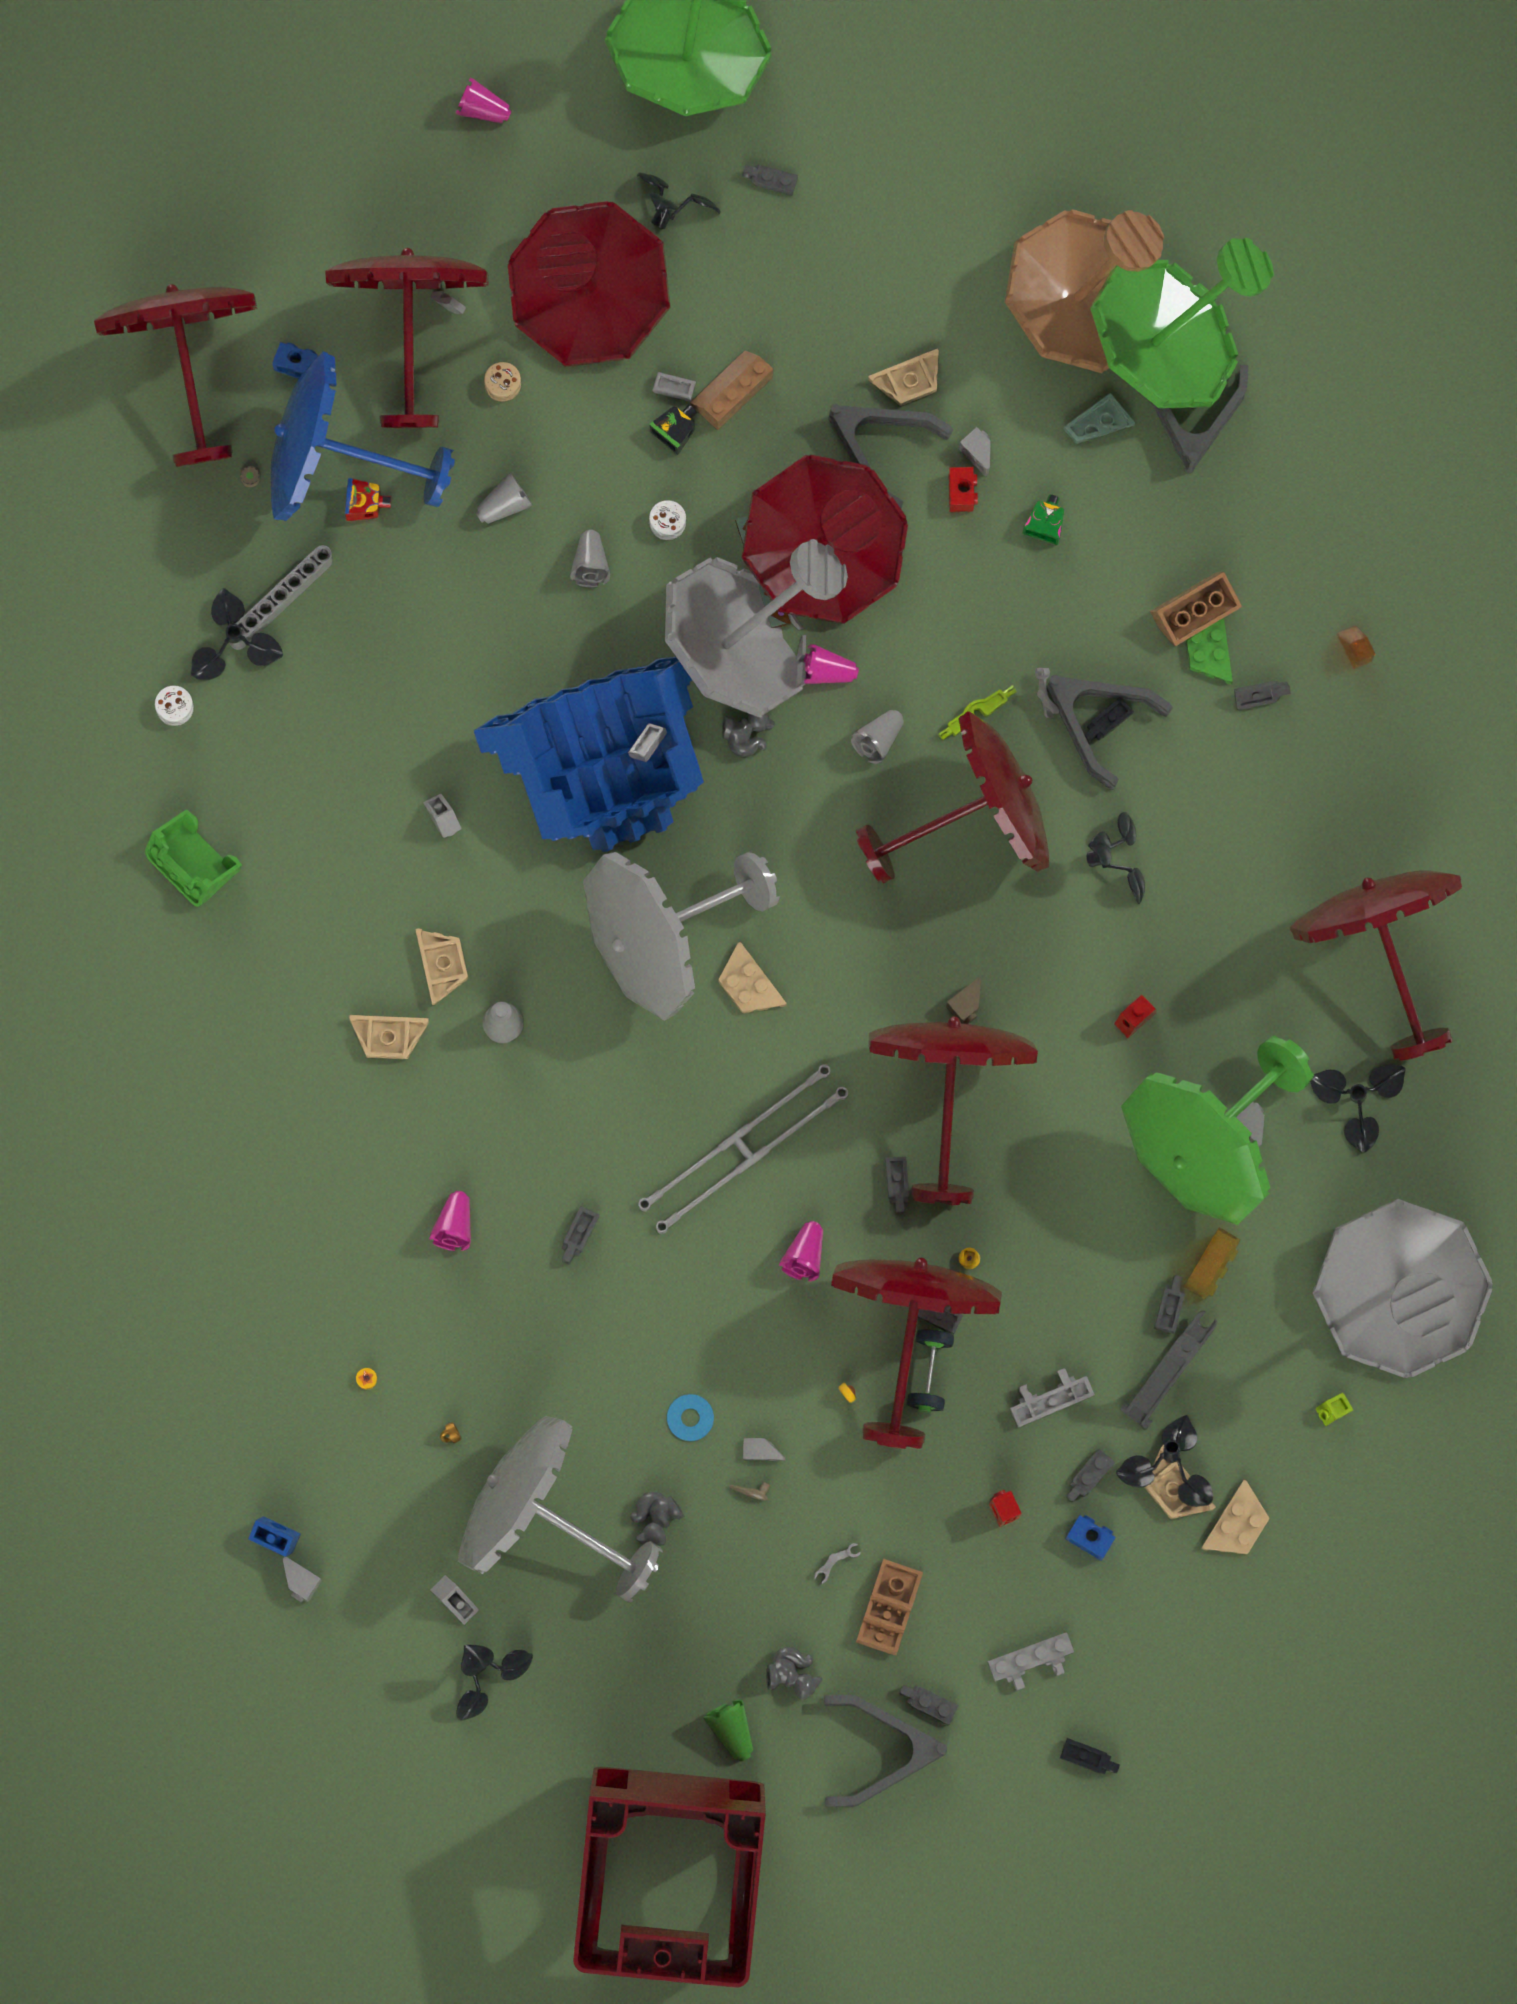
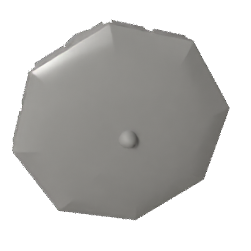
M815 539L798 546L792 553L790 560L791 571L796 582L765 607L759 591V583L751 571L745 568L737 571L738 565L718 557L713 560L710 557L666 585L665 642L703 696L761 717L803 689L806 671L805 662H802V659L806 656V635H802L800 638L798 654L796 656L783 639L782 628H771L768 617L802 589L814 598L827 600L834 598L846 586L848 578L845 564L841 565L838 557L834 554L833 547L828 544L824 546ZM788 614L790 622L798 630L804 629L795 615Z
M752 850L736 857L734 875L737 885L675 913L672 906L669 908L662 906V902L666 901L667 898L655 877L646 878L649 875V871L635 863L630 865V860L616 852L604 854L583 880L593 942L623 994L664 1021L676 1015L684 1006L683 1004L693 996L694 992L691 990L695 989L692 966L690 964L684 966L685 962L691 959L687 936L681 938L679 932L684 929L681 922L742 894L749 905L758 911H765L777 905L780 896L776 897L775 883L777 882V877L775 873L771 874L766 866L768 861L764 857L759 858L756 854L752 853Z
M1396 1199L1335 1228L1312 1293L1343 1356L1408 1378L1431 1369L1440 1362L1448 1361L1467 1352L1466 1350L1474 1342L1481 1322V1315L1486 1309L1492 1292L1493 1283L1463 1221L1401 1199Z
M545 1416L537 1421L501 1458L492 1474L488 1477L486 1484L474 1502L459 1549L458 1562L478 1573L483 1574L484 1571L487 1572L501 1558V1554L496 1550L506 1553L520 1538L515 1533V1530L521 1529L525 1531L536 1513L624 1568L617 1584L616 1594L628 1603L633 1602L634 1600L631 1598L640 1589L644 1591L649 1585L646 1580L652 1571H657L659 1564L656 1561L659 1552L663 1553V1550L651 1541L646 1542L629 1560L534 1500L535 1498L544 1500L557 1477L552 1474V1469L558 1472L561 1470L565 1452L560 1447L564 1449L568 1447L573 1430L571 1429L572 1426L566 1421Z

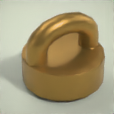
M451 1422L445 1425L446 1429L440 1434L441 1441L446 1443L453 1441L454 1444L461 1441V1435L455 1424Z

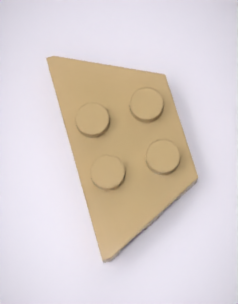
M937 348L868 376V380L899 406L937 392L939 350Z
M418 928L416 929L431 1002L432 1005H436L468 979L461 943L457 937H447L440 933H430Z
M739 942L718 982L742 1013L786 1006L785 1000L743 944Z
M350 1015V1021L367 1058L408 1059L429 1024V1018Z
M1164 1445L1160 1448L1155 1462L1158 1460L1160 1453H1163ZM1162 1459L1158 1467L1152 1471L1154 1481L1144 1487L1170 1519L1211 1511L1216 1508L1213 1503L1207 1506H1188L1179 1499L1178 1488L1184 1482L1177 1462L1169 1463ZM1183 1468L1185 1477L1188 1480L1191 1476Z
M1246 1480L1242 1481L1201 1547L1203 1550L1234 1552L1247 1555L1270 1518Z

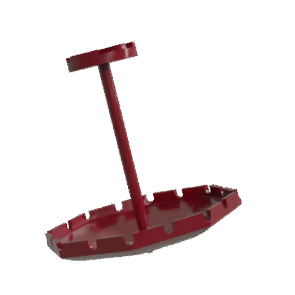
M603 201L588 203L583 206L556 207L544 212L530 230L529 236L524 238L511 254L507 264L515 327L565 367L630 359L671 308L664 242L614 202Z
M408 247L402 250L401 255L360 258L338 264L326 270V284L330 287L355 288V281H357L358 288L378 289L379 282L383 283L384 289H403L404 415H380V424L382 428H438L439 415H414L413 282L416 284V289H441L443 281L445 282V289L464 288V282H466L467 288L489 286L488 272L475 264L454 258L414 255L412 249Z
M170 284L166 287V293L124 303L105 312L94 320L96 333L100 336L123 334L124 326H126L128 333L148 331L147 323L152 325L153 330L174 327L197 450L172 455L177 467L231 458L233 453L232 445L206 447L183 319L185 324L209 321V313L211 312L214 315V319L233 315L232 308H234L235 314L258 309L256 297L252 292L226 287L178 290L176 285Z
M805 455L752 492L741 558L771 601L796 582L791 571L790 560L794 550L802 543L815 539L824 546L830 545L834 548V554L838 557L841 565L845 564L847 570L846 586L834 598L827 600L817 599L802 589L778 609L780 613L845 624L897 587L900 579L903 561L902 553L905 549L908 525L906 515L894 498L890 497L887 492L888 489L874 469L872 470L863 464L836 461L832 458L816 455Z
M970 711L958 719L961 733L964 734L962 735L964 750L972 749V752L966 756L977 779L985 777L986 779L985 783L980 785L984 796L884 845L870 825L857 829L858 845L868 859L866 863L878 882L882 881L884 884L895 878L888 853L987 805L989 809L993 807L999 809V812L993 816L1005 835L1008 833L1014 834L1008 841L1019 859H1023V864L1037 872L1049 867V850L1042 814L1030 787L1033 781L1032 777L1025 775L1001 735L992 726Z
M1419 870L1377 880L1366 877L1362 885L1338 893L1307 912L1290 927L1295 940L1307 943H1317L1338 938V929L1342 930L1344 936L1367 931L1365 927L1367 922H1370L1374 929L1378 928L1413 1035L1399 1040L1390 1047L1394 1059L1399 1058V1061L1424 1056L1423 1053L1440 1050L1446 1047L1447 1043H1452L1453 1039L1448 1028L1422 1030L1387 924L1398 920L1396 914L1400 910L1403 912L1404 917L1429 909V900L1435 906L1447 898L1446 895L1451 896L1462 889L1460 875Z
M956 1016L950 1017L947 1023H906L887 1026L870 1032L868 1041L870 1053L895 1057V1051L898 1050V1058L919 1061L920 1054H924L925 1062L946 1063L938 1183L912 1185L911 1194L913 1195V1200L935 1204V1202L949 1205H960V1203L972 1204L974 1196L972 1188L948 1184L957 1056L960 1058V1064L986 1066L989 1058L992 1059V1066L1011 1065L1013 1057L1014 1064L1016 1065L1037 1063V1048L1034 1043L1017 1034L1001 1029L962 1024Z
M918 1258L915 1262L869 1259L838 1264L832 1277L831 1286H834V1288L855 1293V1288L857 1287L858 1296L877 1301L878 1294H881L883 1297L882 1303L909 1307L891 1422H867L863 1424L862 1438L875 1441L878 1445L906 1449V1447L921 1449L925 1442L926 1434L918 1429L901 1425L919 1309L944 1313L945 1307L950 1305L951 1314H971V1309L974 1306L975 1314L996 1315V1313L999 1314L1002 1292L989 1283L970 1275L940 1266L929 1265L925 1258Z

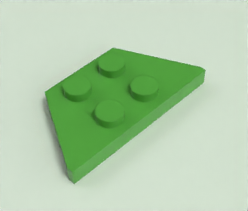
M1223 618L1186 640L1188 661L1191 671L1204 673L1213 679L1216 677L1226 681L1225 683L1232 684L1233 680Z

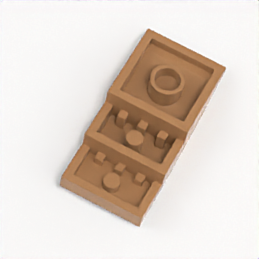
M883 1559L856 1643L895 1656L897 1655L923 1572Z

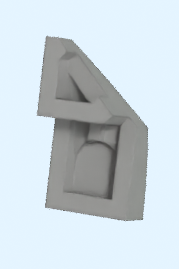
M444 291L432 292L431 298L454 314L464 313L466 307Z
M744 1438V1460L785 1461L784 1455L767 1439Z

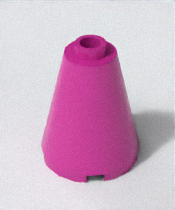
M470 77L469 82L472 84L471 86H466L458 105L461 107V111L456 110L455 114L497 123H503V120L508 121L511 110L508 109L510 105Z
M815 644L808 646V649L811 650L809 654L805 653L806 656L803 661L805 662L806 671L805 684L846 683L857 679L859 668L856 667L855 662Z
M455 1191L449 1195L430 1233L429 1239L434 1240V1245L455 1251V1247H461V1251L469 1249L471 1244L470 1198L465 1192Z
M814 1221L805 1223L780 1260L779 1267L783 1266L782 1271L787 1275L799 1280L802 1277H807L808 1281H815L819 1278L823 1229L819 1223Z

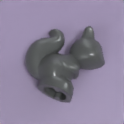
M767 713L761 717L749 714L748 720L744 718L735 722L732 716L726 715L723 719L722 738L728 740L729 747L734 754L748 757L754 754L757 748L763 751L767 747L766 741L760 737L750 739L752 731L762 732L766 729L770 730L775 726V722L769 719Z
M653 1491L647 1492L640 1497L637 1502V1513L632 1512L630 1516L631 1520L635 1523L643 1522L649 1515L651 1516L652 1523L648 1524L643 1529V1532L636 1536V1540L641 1544L651 1541L657 1546L666 1543L663 1528L670 1525L669 1521L672 1518L680 1520L685 1517L672 1496L666 1498L663 1494Z
M794 1647L779 1649L773 1657L772 1664L767 1665L766 1683L768 1690H774L780 1683L784 1684L787 1688L793 1686L796 1695L801 1700H805L813 1695L816 1687L822 1682V1678L819 1676L812 1677L808 1674L798 1675L795 1668L810 1667L813 1663L812 1656L807 1655L804 1657Z

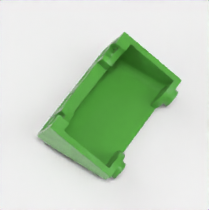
M186 809L152 832L145 848V854L147 859L191 904L200 907L240 871L242 864L237 857L232 855H226L222 858L197 833L198 819Z

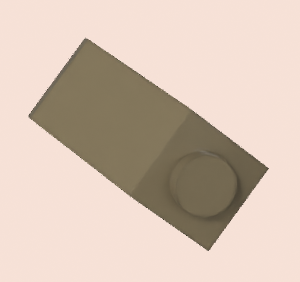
M979 977L947 1002L946 1008L953 1016L958 1017L962 1024L965 1022L969 1024L977 1018L976 1014L979 1009L981 979Z

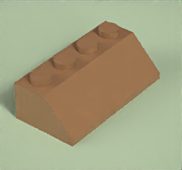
M744 351L694 398L690 405L719 430L773 378V368L760 356Z
M1216 572L1151 610L1150 613L1161 632L1174 646H1177L1238 610L1242 605L1225 573Z

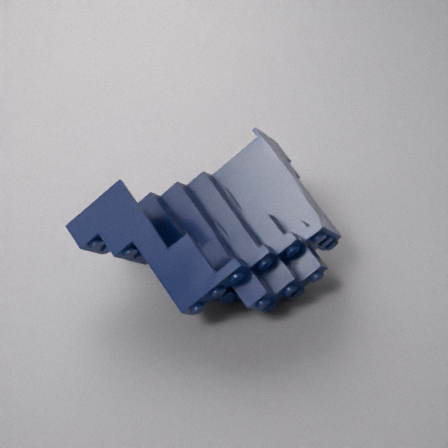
M676 656L657 659L644 667L615 670L604 678L590 679L578 687L561 689L550 697L535 698L514 713L496 715L473 730L481 753H497L504 774H521L542 839L556 841L563 837L573 839L583 835V837H589L593 851L602 850V852L612 850L615 844L625 840L635 842L640 839L641 835L650 831L660 833L667 830V826L674 822L669 808L674 807L677 801L685 799L688 793L698 790L697 787L704 783L683 716L687 715L686 712L693 708L687 689L692 679ZM648 723L666 728L667 734L647 762L629 756L628 752Z

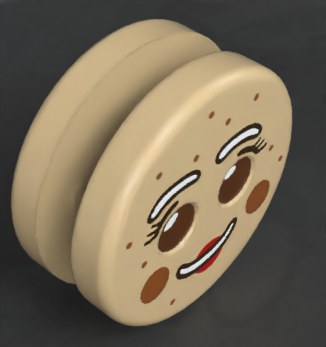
M498 362L487 369L484 376L485 390L492 399L505 402L512 400L518 395L521 389V377L515 366L506 362Z

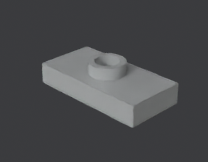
M658 372L653 392L691 402L696 381Z
M648 723L628 752L629 756L647 762L667 734L666 728Z

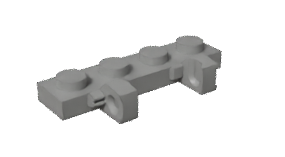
M1065 1368L1058 1370L1056 1373L1060 1377L1061 1384H1058L1056 1389L1037 1396V1394L1032 1395L1027 1389V1384L1020 1386L1018 1390L1022 1398L1018 1399L1019 1405L1010 1408L1017 1427H1022L1094 1396L1095 1394L1087 1376L1075 1380L1074 1376L1069 1378Z
M1066 1632L995 1658L987 1663L995 1682L1006 1678L1007 1682L1013 1681L1016 1691L1025 1688L1021 1675H1024L1025 1671L1046 1664V1666H1052L1055 1676L1064 1674L1061 1663L1065 1662L1064 1656L1074 1653V1650Z

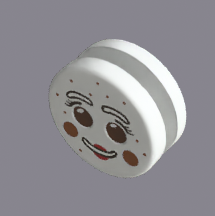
M669 500L657 503L649 515L651 531L655 536L663 540H673L679 537L686 527V514L682 506Z
M166 687L158 693L155 699L156 712L159 718L168 725L178 726L184 724L193 714L194 705L188 691L182 687Z

